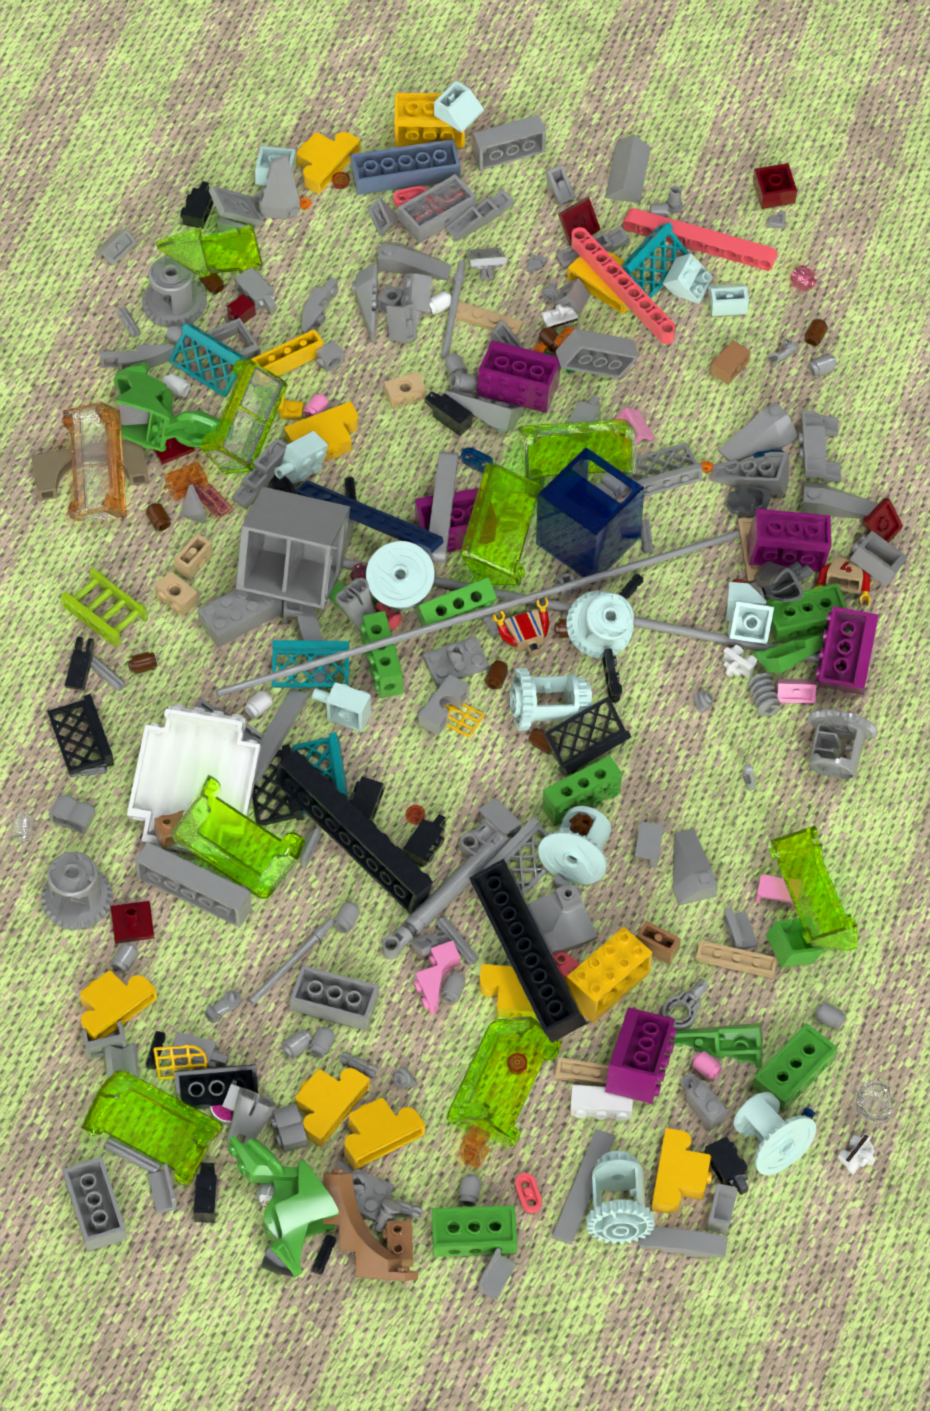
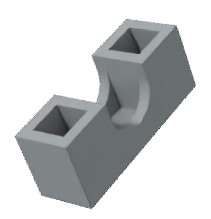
M449 674L446 680L443 679L436 693H432L429 697L427 705L419 710V726L439 736L449 722V711L442 707L453 705L460 708L469 696V684Z

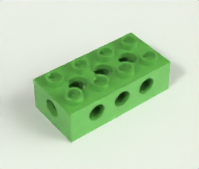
M488 577L420 604L415 608V612L423 627L475 611L479 607L482 609L491 606L497 597ZM474 595L477 598V602H473L470 596ZM453 602H457L460 609H456L453 606ZM440 609L442 616L437 615L435 610Z
M838 583L803 591V598L795 601L766 600V606L774 607L770 629L775 643L824 632L825 629H829V626H826L828 611H832L833 606L848 609Z
M385 611L363 615V623L360 624L362 633L360 635L363 645L392 636ZM390 644L365 652L367 661H370V674L374 676L375 692H379L381 698L403 694V674L395 645Z
M609 755L543 789L542 809L554 826L559 823L562 824L564 816L570 808L576 806L597 807L604 800L616 797L621 792L622 772Z
M806 1023L756 1074L752 1088L759 1093L771 1092L780 1102L779 1109L784 1113L836 1059L838 1048Z
M515 1205L432 1208L434 1257L494 1255L497 1248L501 1249V1254H517Z

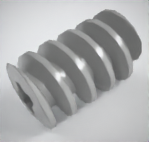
M769 673L757 674L748 682L757 712L761 716H771L781 710V706L778 705L780 701L777 698V693L774 692L775 687L772 686L773 682L770 679Z

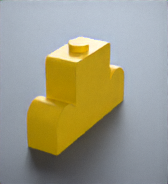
M315 132L296 152L297 165L303 168L304 186L319 195L351 161L350 154H357L361 151L360 139L348 132H339L335 135V141H332L324 135Z
M607 252L619 265L625 261L613 253ZM578 257L567 268V279L570 281L579 278L590 294L621 314H624L629 309L581 257Z
M350 401L285 426L284 435L288 444L314 431L328 444L323 462L332 458H338L352 450V438L349 433H353L358 429V413Z
M481 964L480 992L486 997H493L498 994L497 1016L510 1018L513 1021H521L522 1019L536 1020L537 1017L513 967Z
M107 971L98 979L92 980L80 992L81 1004L88 1010L81 1016L82 1030H86L87 1038L90 1041L108 1037L118 1029L117 1021H121L122 1025H124L157 999L156 988L141 975L132 976L128 980V985H125L112 971Z
M347 1068L341 1072L340 1081H338L323 1070L317 1069L309 1080H305L302 1083L300 1091L295 1096L297 1108L307 1114L303 1120L306 1137L322 1148L368 1091L370 1079L356 1069Z
M379 1098L369 1104H363L357 1110L349 1113L348 1127L353 1134L348 1135L345 1139L344 1155L355 1171L424 1136L425 1123L419 1114L410 1107L402 1108L396 1116L384 1098Z
M665 1128L652 1201L653 1211L675 1213L680 1209L682 1196L702 1200L704 1199L706 1184H711L712 1172H709L711 1156L690 1151L691 1136L685 1131Z

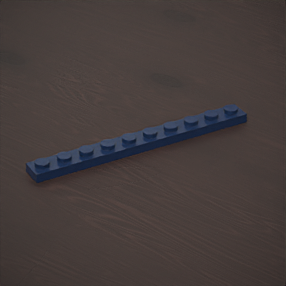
M306 480L296 489L298 495L350 506L349 519L400 541L416 544L431 554L444 543L442 536L309 480Z

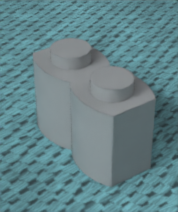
M59 795L49 813L50 821L86 834L95 817V808L88 802H77L72 796Z
M294 1104L274 1110L270 1121L272 1128L278 1131V1135H275L278 1147L282 1146L283 1151L286 1152L308 1146L297 1105Z

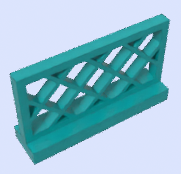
M670 222L660 224L620 265L644 292V283L650 284V292L647 294L650 298L663 286L666 278L665 273L668 274L669 272L665 270L666 261L672 262L673 265L676 259V250H680L683 255L689 254L671 230L673 226ZM667 236L671 238L672 246H666ZM656 248H661V257H655ZM666 249H672V259L666 258ZM645 259H650V268H644ZM655 260H661V270L655 269ZM634 270H640V280L635 279L632 275ZM644 271L650 272V281L644 280ZM655 272L661 273L660 282H655Z
M184 323L181 328L183 333L168 362L220 395L227 397L242 366L246 365L249 359L194 324ZM187 336L191 338L193 346L188 348L185 347L184 343ZM204 346L207 355L200 357L198 347ZM194 349L196 358L189 360L187 351ZM183 352L185 362L178 363L175 359L179 353ZM212 356H220L221 364L214 366ZM208 358L210 367L203 369L201 359ZM197 361L199 371L193 372L191 371L190 363ZM233 364L236 368L232 374L228 375L226 365ZM222 366L224 376L217 378L215 368ZM211 370L213 380L207 381L204 372ZM225 379L227 386L224 391L219 388V380Z
M272 640V673L276 672V666L279 667L277 670L279 671L285 669L291 662L294 665H299L294 660L299 655H304L308 659L306 662L314 660L318 655L325 657L350 649L349 641ZM277 655H285L289 660L281 666L277 662ZM349 657L345 658V662L340 667L335 662H332L331 664L336 670L330 676L323 670L328 665L325 664L316 667L317 670L311 676L306 671H302L308 677L303 683H298L294 679L298 674L296 673L289 675L285 682L273 680L272 688H333L335 681L332 678L338 672L345 677V683L339 684L349 686ZM319 672L327 677L322 683H317L313 679Z
M337 732L329 733L327 738L293 745V751L308 749L310 751L306 755L308 760L314 753L320 756L316 764L308 762L318 768L325 778L328 776L333 779L336 789L345 794L349 799L341 744ZM327 744L328 748L324 754L317 751L320 745ZM324 759L330 762V766L326 771L319 767Z

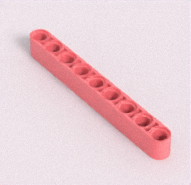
M635 208L628 210L622 223V227L627 231L649 236L660 224L670 222L673 226L671 230L684 247L767 271L772 269L778 255L774 248ZM667 236L666 242L672 243L671 238Z
M582 227L575 228L572 231V248L661 343L671 344L675 339L676 329L672 320L586 229Z

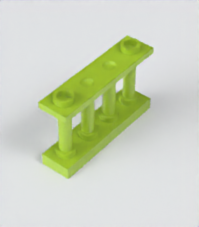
M91 568L89 569L91 581L75 595H70L65 591L60 596L61 604L116 648L121 644L120 632L139 616L142 620H147V609L142 603H137L106 579L102 572H97ZM96 585L105 590L88 606H84L79 602ZM110 595L118 600L102 616H97L93 613ZM123 606L132 611L116 627H111L107 624V621Z

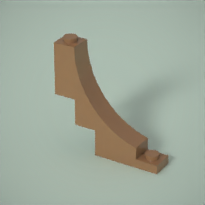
M332 1169V1173H324L323 1185L333 1198L339 1214L323 1219V1224L339 1225V1250L356 1252V1277L395 1281L418 1280V1271L410 1270L408 1266H402V1258L383 1247L366 1226L355 1198L353 1173H344V1169Z

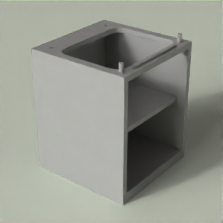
M262 487L242 524L236 589L324 609L326 603L332 602L328 599L343 570L350 506Z

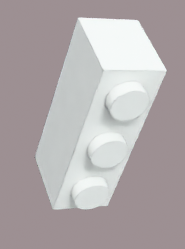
M572 1085L570 1115L576 1118H586L588 1116L599 1120L615 1118L618 1121H626L627 1119H632L633 1099L605 1092L606 1087Z

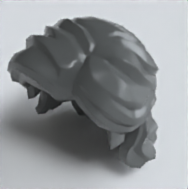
M741 484L735 487V491L729 493L727 508L732 514L751 518L754 517L756 509L768 508L771 494L766 488L749 487V490H747Z

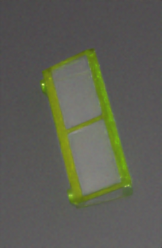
M251 359L235 362L232 372L234 375L239 376L216 431L207 433L200 445L202 451L223 474L253 471V462L259 457L288 386L283 379Z

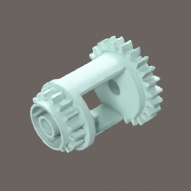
M526 668L515 669L513 683L510 687V709L518 731L530 729L531 723L534 721H565L592 705L591 686L583 677H576L575 674L533 677ZM564 692L565 705H537L536 693Z
M611 1151L605 1153L597 1160L592 1171L594 1210H590V1214L587 1215L588 1233L591 1234L592 1238L597 1237V1241L604 1239V1243L612 1241V1244L620 1242L623 1245L624 1241H627L629 1244L631 1240L638 1242L639 1237L645 1239L646 1235H650L655 1226L653 1211H650V1208L646 1207L643 1168L640 1166L639 1160H635V1156L628 1152ZM601 1189L607 1191L630 1190L631 1197L637 1196V1202L631 1200H612L602 1203Z

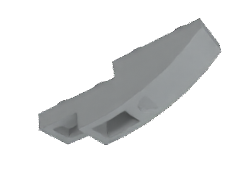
M331 277L322 289L315 286L303 311L302 334L313 329L316 330L319 325L322 326L326 320L325 310L329 305V301L332 297L335 298L339 291L337 279Z
M173 344L137 345V351L100 352L101 368H119L120 371L141 362H145L150 368L169 361L174 351Z

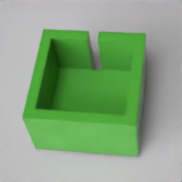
M809 917L796 918L792 922L791 919L775 921L766 933L781 968L815 963L824 951Z

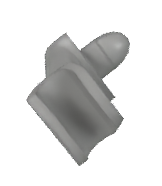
M784 340L785 348L780 353H773L767 357V360L773 361L771 368H775L779 362L794 354L798 349L797 343L791 344L790 340Z
M235 991L227 992L213 1006L210 1004L207 1007L205 1017L211 1023L217 1022L220 1016L236 1009L240 1005V994Z

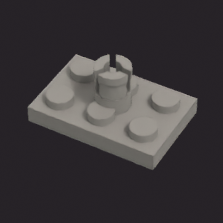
M215 186L209 189L212 201L218 209V218L223 217L259 227L264 223L252 196Z
M501 247L465 250L470 266L474 267V269H480V279H493V267H502V264H506V256Z
M476 636L423 654V659L436 687H439L443 679L446 680L449 674L458 679H463L487 671L490 668Z
M338 1161L335 1169H344V1173H353L354 1193L361 1216L375 1221L380 1213L384 1196L390 1197L394 1190V1185L360 1169L354 1171L351 1165Z

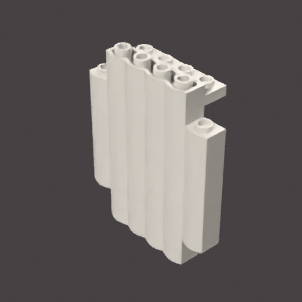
M174 704V706H169L168 709H165L164 717L166 723L164 728L157 723L145 725L127 816L129 819L145 821L142 843L144 845L146 842L160 845L154 832V818L192 809L199 825V839L164 848L220 858L224 835L244 838L261 745L255 740L247 739L246 742L243 741L247 722L242 715L232 714L228 716L224 715L221 711L214 710L210 713L205 712L203 708L194 707L193 709H187L184 705Z

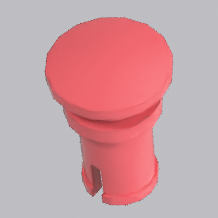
M381 602L375 606L377 613L385 611L390 630L400 625L403 619L400 614L391 611Z

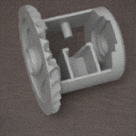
M168 255L156 260L149 269L150 284L142 297V306L146 316L154 323L163 327H170L172 325L182 327L184 323L191 324L195 322L206 308L207 297L203 286L194 280L192 264L187 259L176 255Z
M822 709L810 712L808 717L809 723L817 730L810 755L809 767L816 773L824 776L828 775L838 779H851L855 777L864 740L876 736V725L863 717L843 711ZM841 739L855 740L853 746H846V751L852 752L850 760L844 757L838 759L842 745Z
M67 852L52 861L48 869V880L43 887L41 898L46 916L56 925L73 930L88 928L101 921L110 910L113 894L108 879L104 877L103 873L98 872L95 862L88 855L80 852Z

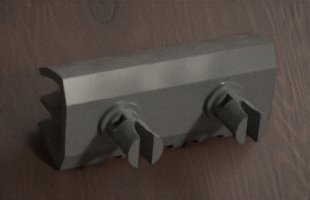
M768 561L759 568L754 578L756 583L763 589L765 597L782 602H790L803 598V589L799 582L812 576L813 573L808 565L801 567L797 561L789 567L780 566Z

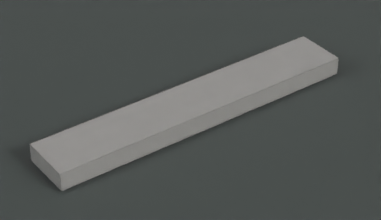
M290 689L259 742L261 752L255 782H260L308 700V693Z
M595 1129L552 1238L572 1245L593 1194L592 1171L597 1160L610 1151L615 1135Z

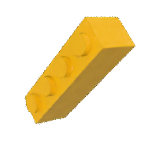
M313 329L252 358V372L260 384H263L316 359V350L324 346V341L316 330Z

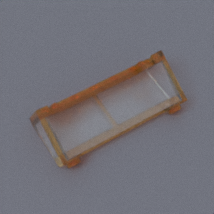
M103 402L63 410L62 424L70 431L74 501H71L68 506L69 518L77 521L127 517L120 410Z

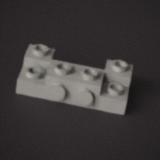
M802 411V433H799L798 442L802 444V448L799 449V458L803 459L805 478H822L823 482H841V462L826 461V436H838V417L823 416L815 411Z

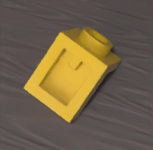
M281 394V399L276 404V411L279 412L280 419L302 420L304 402L285 400V395Z

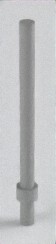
M464 261L458 262L457 272L454 274L453 281L455 283L442 348V359L449 355L461 285L465 279Z
M329 918L320 928L317 927L312 932V936L248 999L249 1002L255 1005L317 941H321L326 936L325 933L335 924L334 920Z

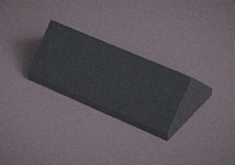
M256 1064L174 1071L178 1111L223 1105L233 1080L237 1081V1086L258 1093Z

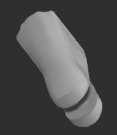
M355 578L336 594V601L359 631H361L360 624L363 623V615L377 613L372 601L369 584L364 578Z
M240 1089L235 1103L231 1126L228 1131L227 1144H229L230 1137L232 1136L238 1139L239 1133L246 1136L242 1144L247 1143L252 1138L256 1140L276 1107L274 1100L248 1089Z

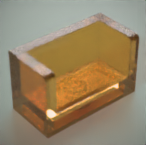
M198 461L164 475L165 485L174 501L184 498L191 484H193L196 492L208 488L207 476Z
M472 1124L461 1143V1161L479 1170L490 1152V1148L485 1146L490 1133Z

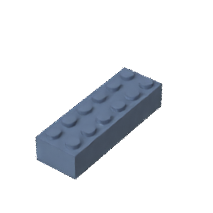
M454 139L350 154L351 171L357 195L440 183L455 174L461 179V166Z

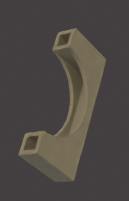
M126 439L31 455L39 501L56 499L58 485L63 476L75 466L87 462H105L118 467L125 473L131 486L149 483L143 447Z

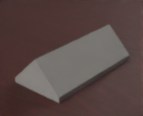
M635 134L616 143L605 199L634 203L641 202L651 147Z

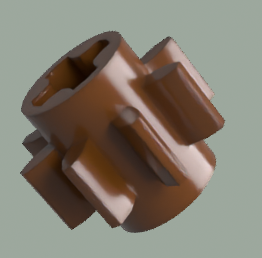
M580 812L569 820L571 823L570 831L575 834L579 833L581 836H587L593 825L591 817L587 814L581 815Z

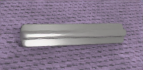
M93 654L91 668L116 690L121 691L126 686L125 682Z
M446 917L439 918L436 925L444 934H447L450 941L454 942L456 949L468 964H475L479 959L475 952Z
M109 1138L105 1144L107 1150L151 1173L159 1172L161 1168L160 1163L113 1138Z

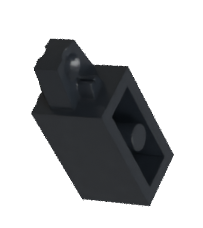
M202 181L199 189L193 188L191 194L187 195L186 206L182 208L180 217L183 219V225L204 229L214 204L209 193V182Z
M430 392L425 397V403L433 410V417L459 436L472 426V412L444 393L440 396Z
M361 776L360 781H357L354 786L355 795L349 801L355 807L360 808L368 820L374 821L385 791L384 783Z
M439 814L433 822L422 819L403 848L404 854L410 860H413L423 868L427 862L430 863L433 860L434 851L437 847L440 848L445 840L443 837L445 829L443 827L446 823V817Z
M726 1136L705 1146L704 1154L711 1156L710 1165L721 1184L735 1186L740 1195L747 1193L749 1187L745 1180H748L746 1175L748 1167L745 1160L739 1158L734 1142H730Z
M202 1163L200 1173L196 1174L195 1222L216 1223L218 1178L215 1175L214 1163Z

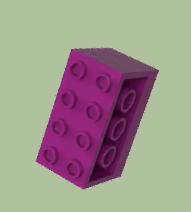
M492 340L479 368L477 395L547 413L560 380L561 366L558 357Z
M488 486L454 492L447 552H455L465 548L473 549L483 545L491 546L497 543V520ZM434 495L415 499L416 525L428 531Z
M756 509L748 533L749 565L762 566L769 561L780 566L789 567L797 561L801 567L808 565L812 571L820 572L821 568L825 566L832 547L831 516Z
M833 606L832 611H828L826 626H829V630L825 629L823 644L826 645L825 648H821L819 663H822V666L817 667L815 681L819 682L818 687L864 695L879 614ZM849 629L851 633L847 634L845 631ZM847 648L848 651L842 652L840 649ZM842 666L845 670L839 671L838 668Z
M630 1007L627 1008L609 1064L605 1092L653 1104L654 1097H659L661 1090L659 1083L664 1081L666 1070H663V1068H668L670 1061L668 1054L673 1052L675 1041H671L675 1039L677 1028L674 1027V1018Z

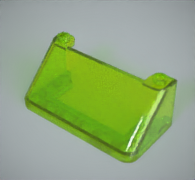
M253 224L211 235H203L201 228H195L156 241L158 250L195 275H200V278L215 273L247 271L250 268L257 271V268L263 266Z
M612 419L518 427L524 478L529 483H539L546 476L616 472L621 477H630L631 474H636L635 429L628 420Z
M487 463L463 542L462 557L477 582L489 577L492 585L520 586L522 578L525 576V569L522 567L520 559L536 503H542L546 499L547 492L541 484L496 463Z
M208 774L174 826L171 833L172 839L237 884L245 886L255 896L261 899L269 898L298 862L306 839L295 832L287 833L282 839L278 838L217 797L221 790V784L217 779Z
M816 825L770 840L771 848H768L770 857L777 862L805 931L803 932V937L806 944L810 943L812 947L845 951L858 949V927L856 921L852 918L851 913L846 915L823 861V848L819 839H817L819 833Z
M532 1016L494 1020L485 1031L447 1112L446 1119L454 1126L505 1146H516L520 1139V1131L514 1127L543 1062L555 1059L559 1054L562 1043L559 1040L552 1043L544 1033L540 1023ZM515 1060H520V1064L516 1065L514 1063Z
M116 1070L100 1086L81 1128L86 1130L91 1136L101 1135L105 1132L154 1160L167 1164L169 1168L175 1170L174 1177L179 1184L190 1186L201 1169L202 1163L205 1162L221 1135L224 1126L218 1120L125 1070Z

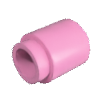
M314 394L304 408V416L308 418L324 412L329 406L327 398L322 394Z
M706 1051L698 1052L692 1059V1067L707 1079H716L723 1069L720 1063Z

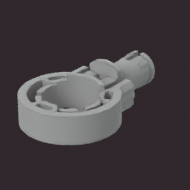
M699 979L690 992L686 993V991L682 990L679 995L669 998L664 1003L662 1009L663 1016H666L668 1008V1017L673 1018L670 1012L675 1006L685 1007L689 1012L688 1017L684 1019L685 1024H682V1020H675L674 1027L677 1030H686L695 1023L697 1010L701 1007L698 999L709 988L706 982L702 983L704 980Z

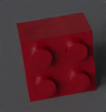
M789 163L754 169L753 184L761 209L796 203L797 188Z

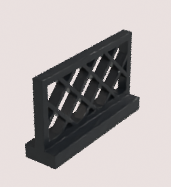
M91 694L84 695V700L47 711L69 775L106 764L107 767L115 765L113 754ZM83 708L80 716L72 713L74 709ZM57 714L65 715L62 722L55 720L53 716ZM69 717L77 720L74 726L65 724ZM81 722L89 725L86 731L78 729ZM62 728L71 730L67 737L59 734ZM74 732L83 735L79 742L71 739ZM86 737L94 740L91 747L83 744ZM68 743L76 745L73 752L64 749ZM80 747L88 750L84 757L76 754ZM92 752L100 756V759L94 761L88 758ZM73 758L81 761L78 766L71 767L70 765Z
M609 696L543 733L559 764L558 769L561 774L571 773L631 738L629 731L625 730ZM604 703L609 708L607 716L599 714L600 706ZM587 713L594 715L591 725L582 723L584 715ZM597 716L606 719L603 729L595 727ZM610 720L615 721L619 728L615 732L607 731ZM571 722L578 724L575 734L566 732L568 724ZM582 725L590 728L588 738L579 736ZM594 729L602 732L599 741L591 740ZM555 731L562 733L559 744L553 742L550 736ZM565 735L574 737L572 747L563 745ZM578 738L586 741L585 748L581 751L575 749ZM562 748L570 750L569 758L564 761L560 756Z
M283 745L282 749L277 751L274 758L280 756L282 761L292 753L290 745ZM270 763L269 767L274 770L269 777L263 775L262 778L266 781L261 787L254 783L252 799L258 827L295 818L297 821L305 820L302 809L287 794L282 800L275 796L281 789L279 786L272 793L265 791L269 783L276 785L273 778L277 774L279 764L275 766ZM261 793L269 796L264 804L257 801ZM272 799L279 802L275 810L267 807ZM283 805L290 810L289 814L284 815L278 812ZM264 810L272 813L268 819H260V815Z

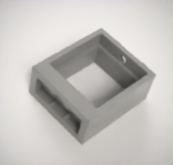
M240 318L231 320L227 324L208 331V334L219 341L239 333L247 348L238 351L249 359L246 365L251 363L252 358L260 355V348ZM233 364L226 365L227 372L234 371L236 366Z
M871 531L868 536L864 534L851 550L854 554L850 560L887 586L908 557Z

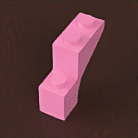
M453 941L431 948V956L428 957L431 968L416 973L414 987L417 993L421 992L423 997L421 998L422 1005L425 1010H429L430 1015L438 1011L443 977L451 969L460 966V955Z

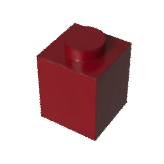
M244 294L227 305V317L230 321L240 318L244 324L256 315L255 304Z

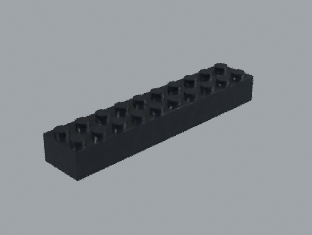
M295 750L279 762L274 783L409 914L414 912L428 898L433 884L430 876L423 873L417 864L404 854L400 847L395 846L389 837L376 827L372 820H368L363 815L360 808L355 807L345 794L336 789L333 782L327 780L318 768L310 764L305 755Z
M504 858L469 877L534 1013L549 1040L553 1043L586 1025L587 1021L511 868Z

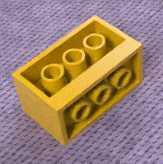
M395 93V147L454 139L456 148H465V130L461 133L434 116V102L443 93Z
M623 926L567 975L566 981L582 1013L593 1023L601 1018L650 974L652 951Z

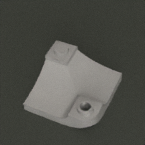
M564 885L555 889L553 893L528 903L553 955L560 952H568L598 939L578 890L573 885ZM570 891L572 895L570 897H566L565 893Z

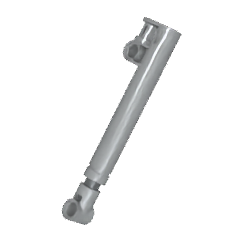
M484 818L479 821L480 825L475 830L464 833L460 839V850L467 859L404 921V927L400 926L392 935L383 939V956L389 960L398 958L400 951L413 939V935H419L471 883L469 877L482 871L510 841L508 836H503ZM389 946L395 947L394 949H388Z

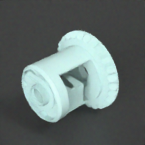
M406 541L391 542L379 548L369 560L366 570V580L372 595L382 604L400 610H408L418 606L430 592L435 577L432 560L425 550L416 544Z
M602 590L588 592L580 596L570 607L566 620L567 632L574 646L582 653L590 657L602 658L604 650L612 648L614 656L621 652L631 639L634 628V613L630 603L619 594Z
M587 806L570 808L564 816L560 830L549 833L541 840L538 854L542 864L554 876L561 874L568 882L587 885L599 881L607 869L606 856L602 853V849L611 834L610 822L601 812ZM579 812L581 815L587 814L593 821L587 836H581L579 833L575 834L569 829L571 825L569 820Z
M762 1092L749 1098L739 1108L734 1118V1127L740 1134L744 1136L755 1135L762 1142L759 1144V1148L756 1149L754 1164L755 1168L763 1175L779 1173L796 1162L810 1147L816 1134V1124L810 1117L798 1115L784 1121L777 1114L780 1102L771 1092Z

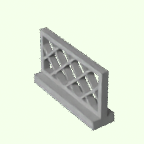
M687 443L617 462L622 476L628 482L630 495L633 500L702 481V466L695 460ZM685 450L686 453L684 456L676 454V452ZM665 455L669 458L667 461L659 459V457ZM674 458L681 462L677 465L671 463L672 459ZM646 460L652 462L650 466L641 463ZM685 462L692 464L686 467L683 466ZM657 463L663 465V468L660 470L654 468V465ZM630 465L633 466L634 469L630 471L625 469L624 467ZM667 467H670V468L675 469V470L668 471V472L665 471V470L667 469ZM638 468L646 470L644 475L636 473ZM650 472L658 474L651 477L648 476ZM633 477L641 479L631 482V479Z
M534 816L482 869H486L503 858L507 864L510 860H519V868L511 870L513 873H520V881L517 882L521 886L524 896L548 871L546 868H536L535 859L540 858L539 855H535L534 846H539L540 842H534V835L539 832L545 837L549 833L538 824L539 821ZM531 847L532 855H521V848ZM532 859L533 868H522V860ZM523 872H533L534 879L532 881H523Z

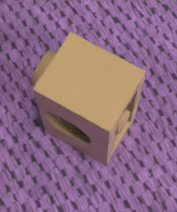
M417 371L385 381L384 393L391 408H400L406 404L420 402L425 399L426 387Z
M196 534L174 558L175 571L191 580L212 557V542Z
M172 571L155 584L156 597L161 602L165 601L169 604L175 613L179 612L184 616L199 602L198 592Z

